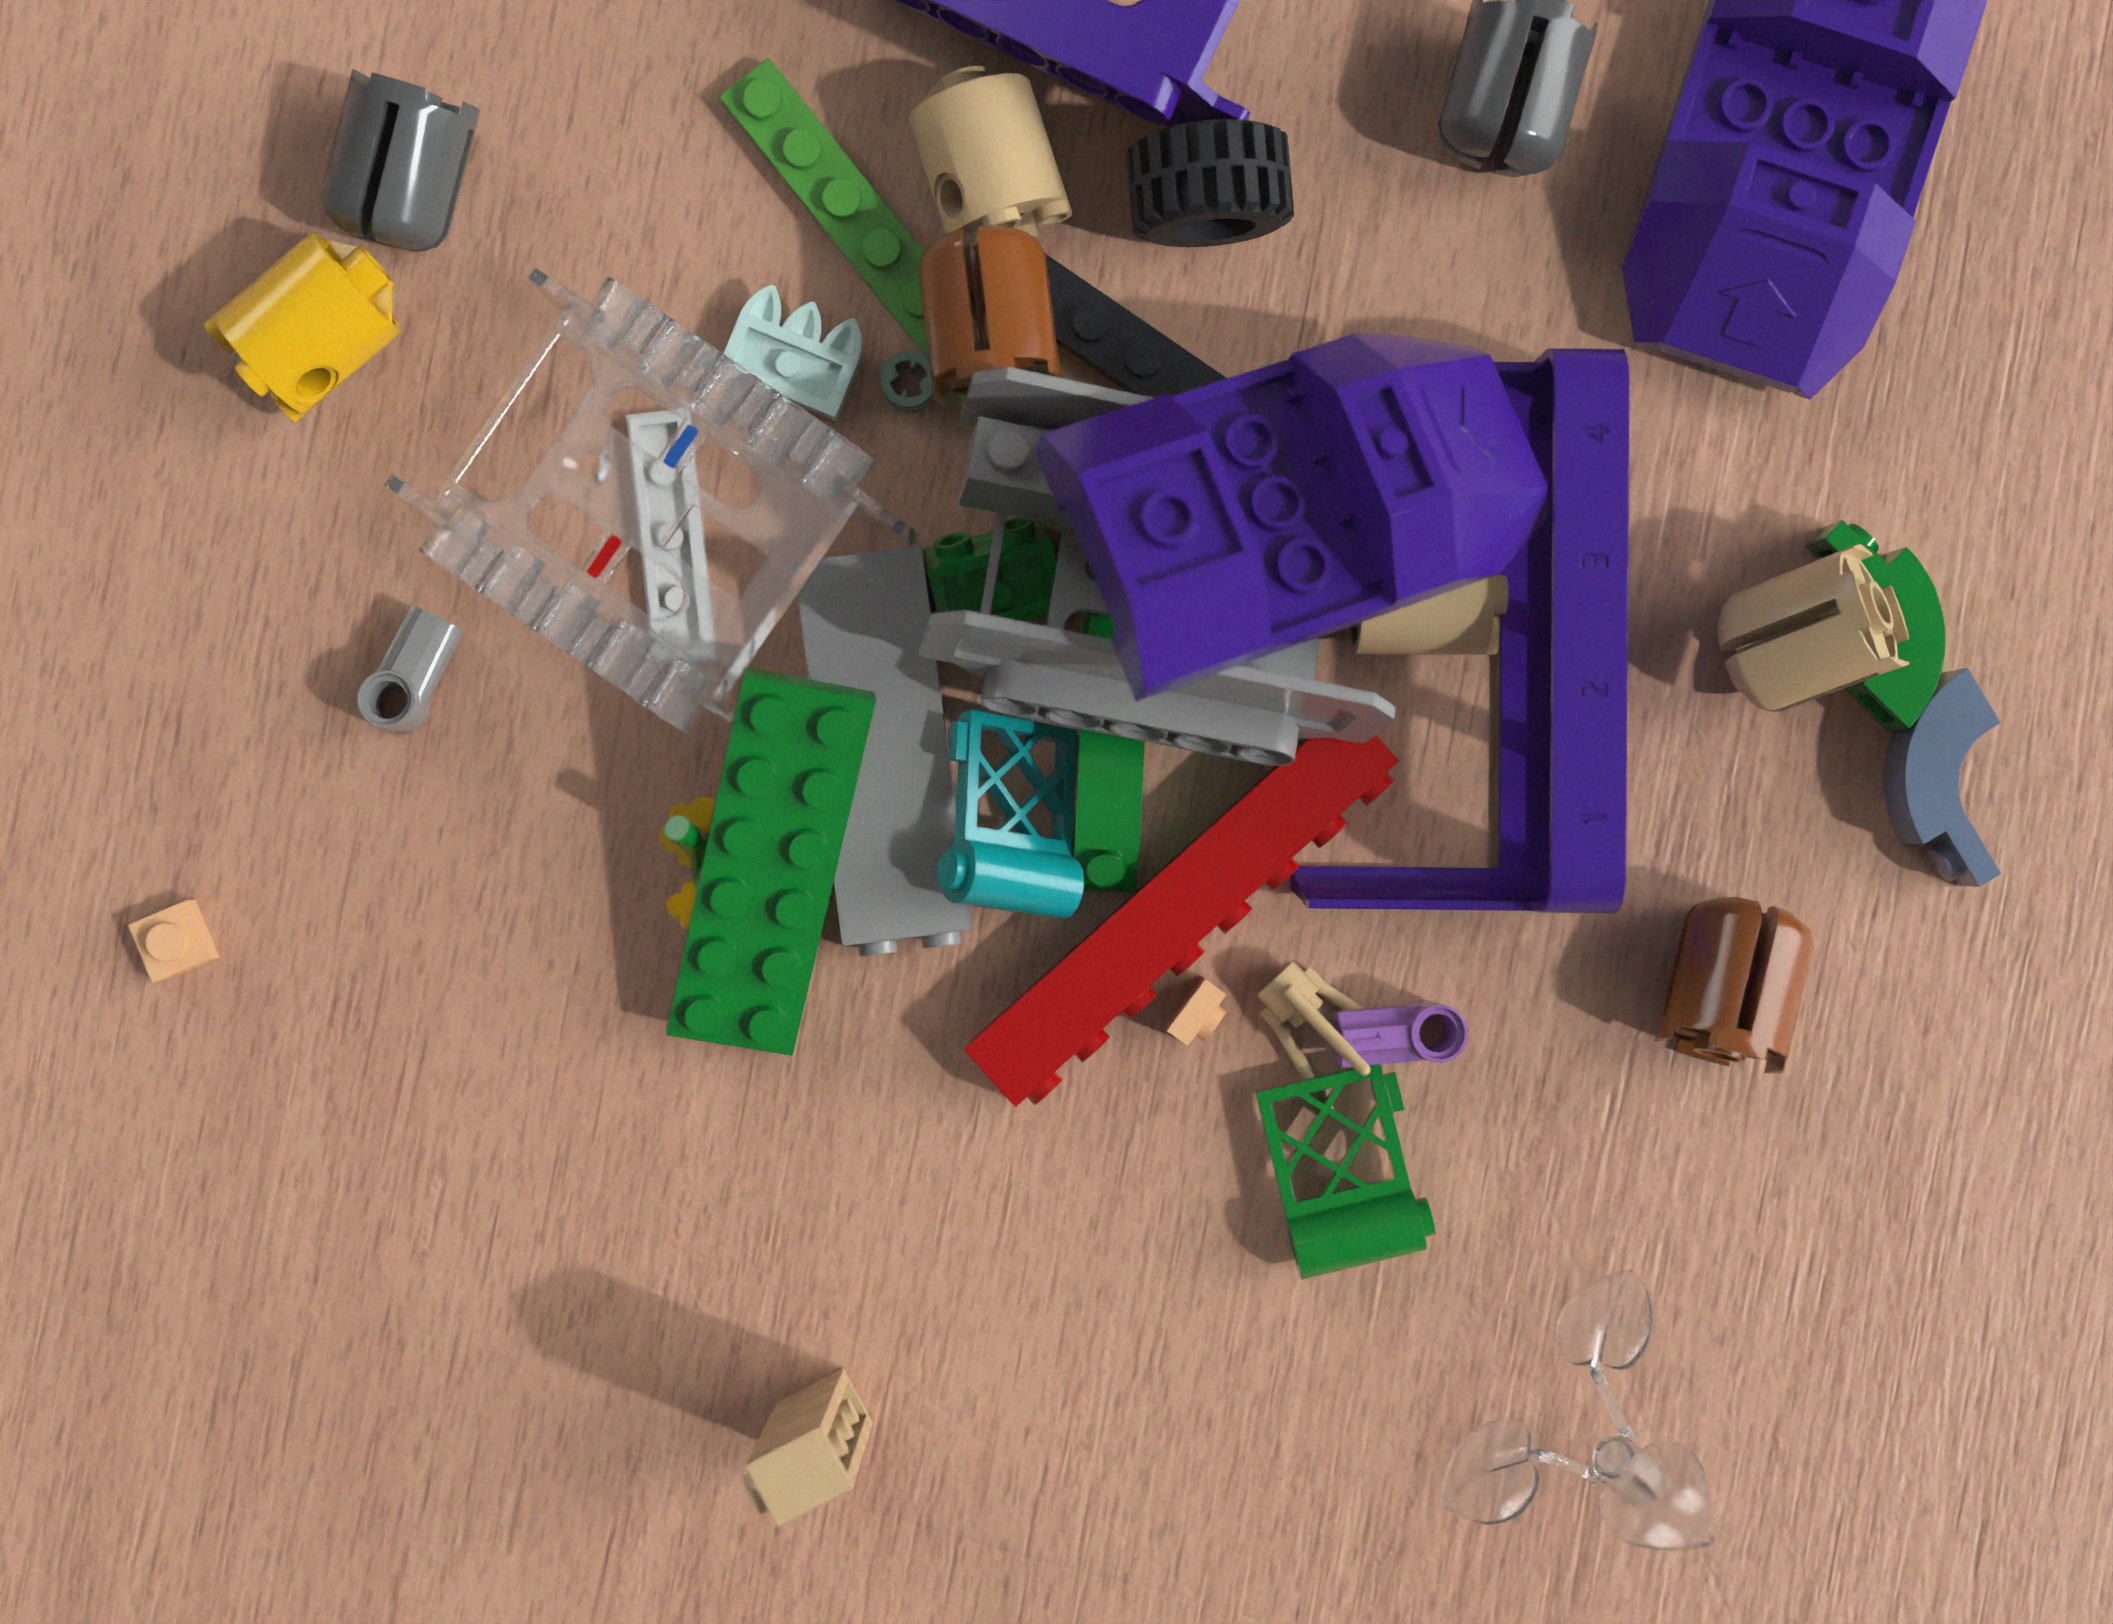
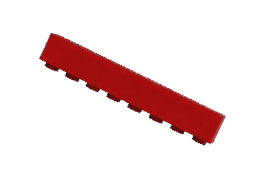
M1377 735L1373 736L1366 743H1354L1333 738L1303 740L1296 747L1294 763L1273 767L1142 885L1136 893L1132 894L965 1045L964 1051L1015 1108L1026 1098L1033 1105L1039 1103L1063 1080L1056 1071L1073 1055L1081 1062H1084L1110 1038L1103 1029L1121 1012L1130 1020L1157 996L1151 985L1170 969L1177 977L1198 960L1205 952L1198 943L1216 926L1225 934L1238 924L1252 910V907L1245 900L1257 889L1265 884L1273 891L1288 879L1300 866L1293 859L1298 852L1311 841L1318 848H1321L1339 833L1347 824L1340 815L1358 798L1367 806L1380 796L1395 781L1388 774V771L1399 762L1397 757Z

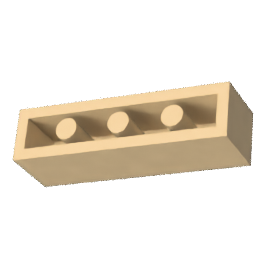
M844 1367L777 1402L745 1465L748 1474L743 1476V1481L751 1502L759 1513L763 1514L769 1511L777 1528L853 1489L873 1422Z

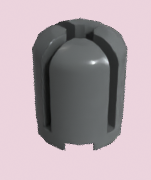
M1473 0L1438 122L1443 146L1460 162L1480 169L1484 157L1490 155L1498 137L1522 56H1525L1493 172L1503 176L1520 177L1549 169L1562 154L1588 60L1597 35V22L1588 30L1586 26L1572 19L1575 5L1564 0H1515V2L1499 0L1483 2V0Z
M352 69L320 196L324 213L345 232L377 242H383L404 250L421 252L439 247L450 233L481 112L479 108L463 102L462 108L442 102V97L428 92L427 88L371 72L369 78Z

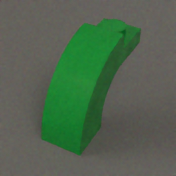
M1843 520L1822 528L1805 547L1818 559L1854 545L1862 544L1873 556L1861 561L1881 589L1892 586L1902 610L1909 635L1908 640L1897 644L1898 659L1909 662V665L1844 688V690L1887 732L1910 729L1930 702L1942 672L1946 634L1944 616L1938 594L1927 571L1907 546L1889 552L1881 558L1876 553L1879 550L1877 542L1867 531L1856 524L1847 525Z
M1080 729L1074 857L1080 862L1083 870V890L1136 893L1141 835L1145 741Z

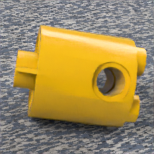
M313 231L203 324L207 332L224 350L230 354L236 351L242 358L234 366L241 378L261 397L272 390L269 394L273 401L295 423L403 332L400 324L392 315V289L396 285L382 266L361 245L354 246L325 240L317 232Z

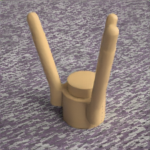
M1292 961L1256 995L1266 1005L1259 1013L1260 1016L1274 1029L1302 1080L1317 1076L1285 1022L1286 1020L1295 1028L1307 1020L1360 1075L1365 1076L1369 1074L1370 1066L1319 1013L1317 1009L1324 1002L1315 993H1318L1341 1010L1364 1008L1326 983L1311 966L1303 972ZM1325 1090L1310 1093L1313 1098L1322 1103L1327 1097ZM1327 1114L1326 1117H1325L1326 1119H1329V1120H1330V1119H1333V1117H1331V1116L1328 1115V1114Z

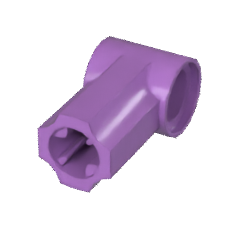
M1421 1000L1409 1005L1333 1011L1332 1026L1368 1065L1422 1060L1443 1063L1453 1060L1458 1056L1467 1043L1468 1029L1465 1019L1461 1014L1450 1006ZM1437 1014L1442 1020L1443 1035L1437 1044L1425 1048L1419 1036L1420 1026L1426 1018ZM1333 1048L1336 1056L1337 1066L1352 1067L1347 1062V1060H1344L1343 1057Z

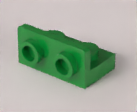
M1021 517L1006 520L990 611L991 616L1022 621L1048 614L1057 560L1052 539L1045 522ZM994 531L973 537L965 532L949 534L937 539L933 547L924 549L926 571L938 613L955 611L980 613Z

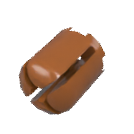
M1002 224L979 226L977 231V248L975 245L970 246L968 233L963 228L945 234L925 248L918 268L933 399L947 405L946 393L966 395L973 373L978 371L1012 367L1061 378L1046 254L1037 239L1025 231Z
M1718 897L1694 905L1684 918L1654 1041L1657 1042L1674 1037L1677 1038L1675 1051L1681 1054L1728 1067L1730 1062L1745 1063L1746 1057L1766 1060L1764 1073H1783L1814 948L1810 929L1791 912L1771 906L1767 908V913H1762L1761 905L1758 901L1745 898Z

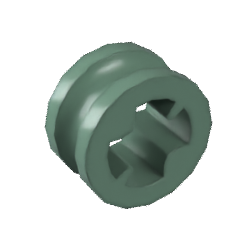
M905 350L894 354L885 362L881 370L880 383L885 398L894 408L902 412L914 413L924 410L934 401L930 363L925 355L917 351ZM907 366L911 367L913 374L920 368L927 375L919 382L922 392L918 396L909 398L906 390H903L900 396L892 389V387L900 382L897 372Z

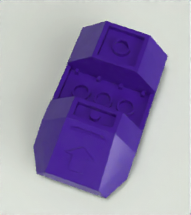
M1709 0L1622 265L1634 342L1647 347H1654L1657 350L1788 393L1792 392L1794 395L1809 400L1864 348L1897 281L1916 222L1913 218L1950 104L1956 99L1988 0Z
M1351 334L1292 353L1289 359L1172 397L1169 394H1165L1041 434L1034 450L1059 513L1068 510L1115 626V631L1110 639L1135 701L1498 575L1547 519V483L1491 355L1468 345L1401 334Z

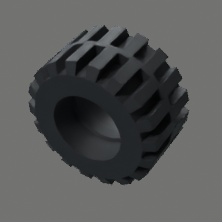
M1216 119L1184 123L1156 131L1132 144V147L1128 148L1126 152L1133 233L1143 240L1172 247H1208L1233 244L1270 234L1288 224L1291 218L1294 217L1288 135L1275 126L1241 119Z

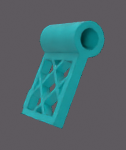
M972 709L961 712L960 721L951 722L949 761L958 762L954 842L949 849L941 855L936 870L937 882L942 888L944 897L950 903L1062 919L1071 916L1078 908L1083 895L1084 875L1080 862L1075 857H1072L1077 730ZM981 729L993 731L1009 753L993 769L980 752ZM1017 736L1025 737V739L1020 742ZM1040 740L1056 743L1055 770L1046 778L1028 753ZM1015 763L1034 789L1019 804L1015 802L1000 780ZM987 790L1006 815L993 829L977 827L978 798ZM1040 800H1042L1053 816L1052 839L1040 837L1025 816ZM1014 827L1017 833L1008 831Z

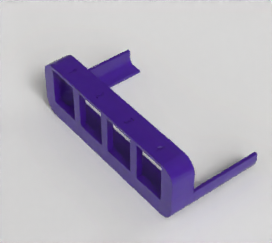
M1547 348L1534 362H1494L1548 486L1547 519L1500 573V575H1506L1508 581V606L1506 614L1500 615L1498 868L1299 866L1290 876L1291 890L1303 901L1306 908L1498 910L1542 913H1617L1620 911L1626 885L1630 419L1629 365L1624 349Z

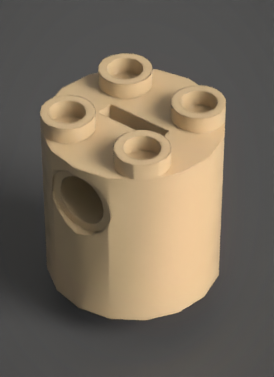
M982 66L964 67L940 78L908 116L912 135L945 234L965 228L968 233L970 246L975 245L978 248V227L1002 224L1025 231L1038 240L1039 235L1036 228L1054 225L1072 216V210L1029 78L1021 74L1006 73L987 76L985 68Z
M1495 575L1344 628L1349 633L1353 655H1495L1498 650L1499 628L1497 617H1494V615H1505L1507 612L1506 575Z

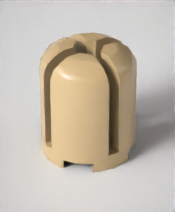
M1862 544L1851 546L1732 594L1720 608L1717 627L1720 651L1729 652L1735 649L1738 653L1728 658L1724 665L1733 685L1752 704L1761 710L1782 712L1909 665V662L1898 659L1897 644L1909 639L1902 610L1892 586L1881 589L1861 560L1873 556Z

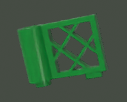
M1381 1064L1369 1065L1370 1072L1365 1076L1360 1075L1352 1068L1255 1092L1282 1201L1291 1248L1301 1280L1426 1250L1425 1237L1436 1234L1428 1200L1426 1197L1415 1199L1407 1173L1393 1112L1405 1110L1396 1072L1383 1074ZM1369 1079L1375 1105L1361 1127L1331 1109L1344 1085ZM1332 1088L1323 1103L1309 1095V1093ZM1299 1096L1319 1109L1300 1142L1278 1129L1272 1102ZM1327 1114L1357 1132L1356 1137L1339 1165L1307 1147ZM1378 1117L1384 1140L1370 1132ZM1365 1138L1387 1150L1393 1177L1366 1183L1346 1171ZM1281 1139L1296 1148L1287 1163ZM1303 1153L1334 1171L1321 1195L1295 1200L1290 1175ZM1342 1177L1357 1185L1334 1191Z

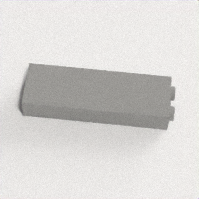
M921 545L794 562L808 679L873 691L876 697L834 878L842 946L858 944L859 956L897 952L896 939L921 936L923 948L961 943L959 931L971 930L973 928L971 906L950 903L944 897L936 877L937 864L941 855L954 842L956 789L952 761H949L950 742L939 660L925 658L918 654L921 638L933 613L929 578L925 566V551Z

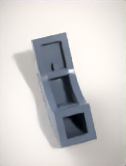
M1968 667L1942 673L1930 702L1910 729L1893 731L1884 764V793L1892 826L1902 845L1930 842L1932 848L1928 850L1929 858L1937 872L1946 881H1953L1955 886L1980 887L2000 875L2001 872L1963 809L1959 795V775L1963 760L1971 746L1979 737L2001 722Z

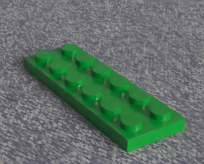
M743 666L667 1018V1036L793 1056L876 703L873 691Z

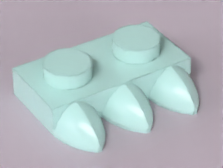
M770 285L756 292L742 308L717 370L724 376L838 421L861 366L862 337L856 319L851 318L837 325L827 335L823 343H820L821 317L815 302L811 301L796 309L781 327L779 326L781 302L776 287Z

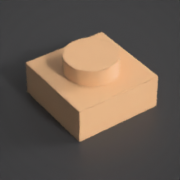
M186 900L128 925L152 984L166 981L220 958L196 900Z
M1201 976L1164 1025L1165 1029L1186 1046L1190 1044L1195 1036L1205 1041L1216 1029L1227 1012L1219 1005L1226 994Z

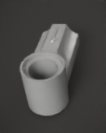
M411 605L377 672L367 677L359 688L357 702L358 709L363 718L376 727L399 735L412 733L421 728L430 712V698L465 631L415 605ZM403 687L407 696L406 707L400 715L387 719L382 712L383 698L388 691Z

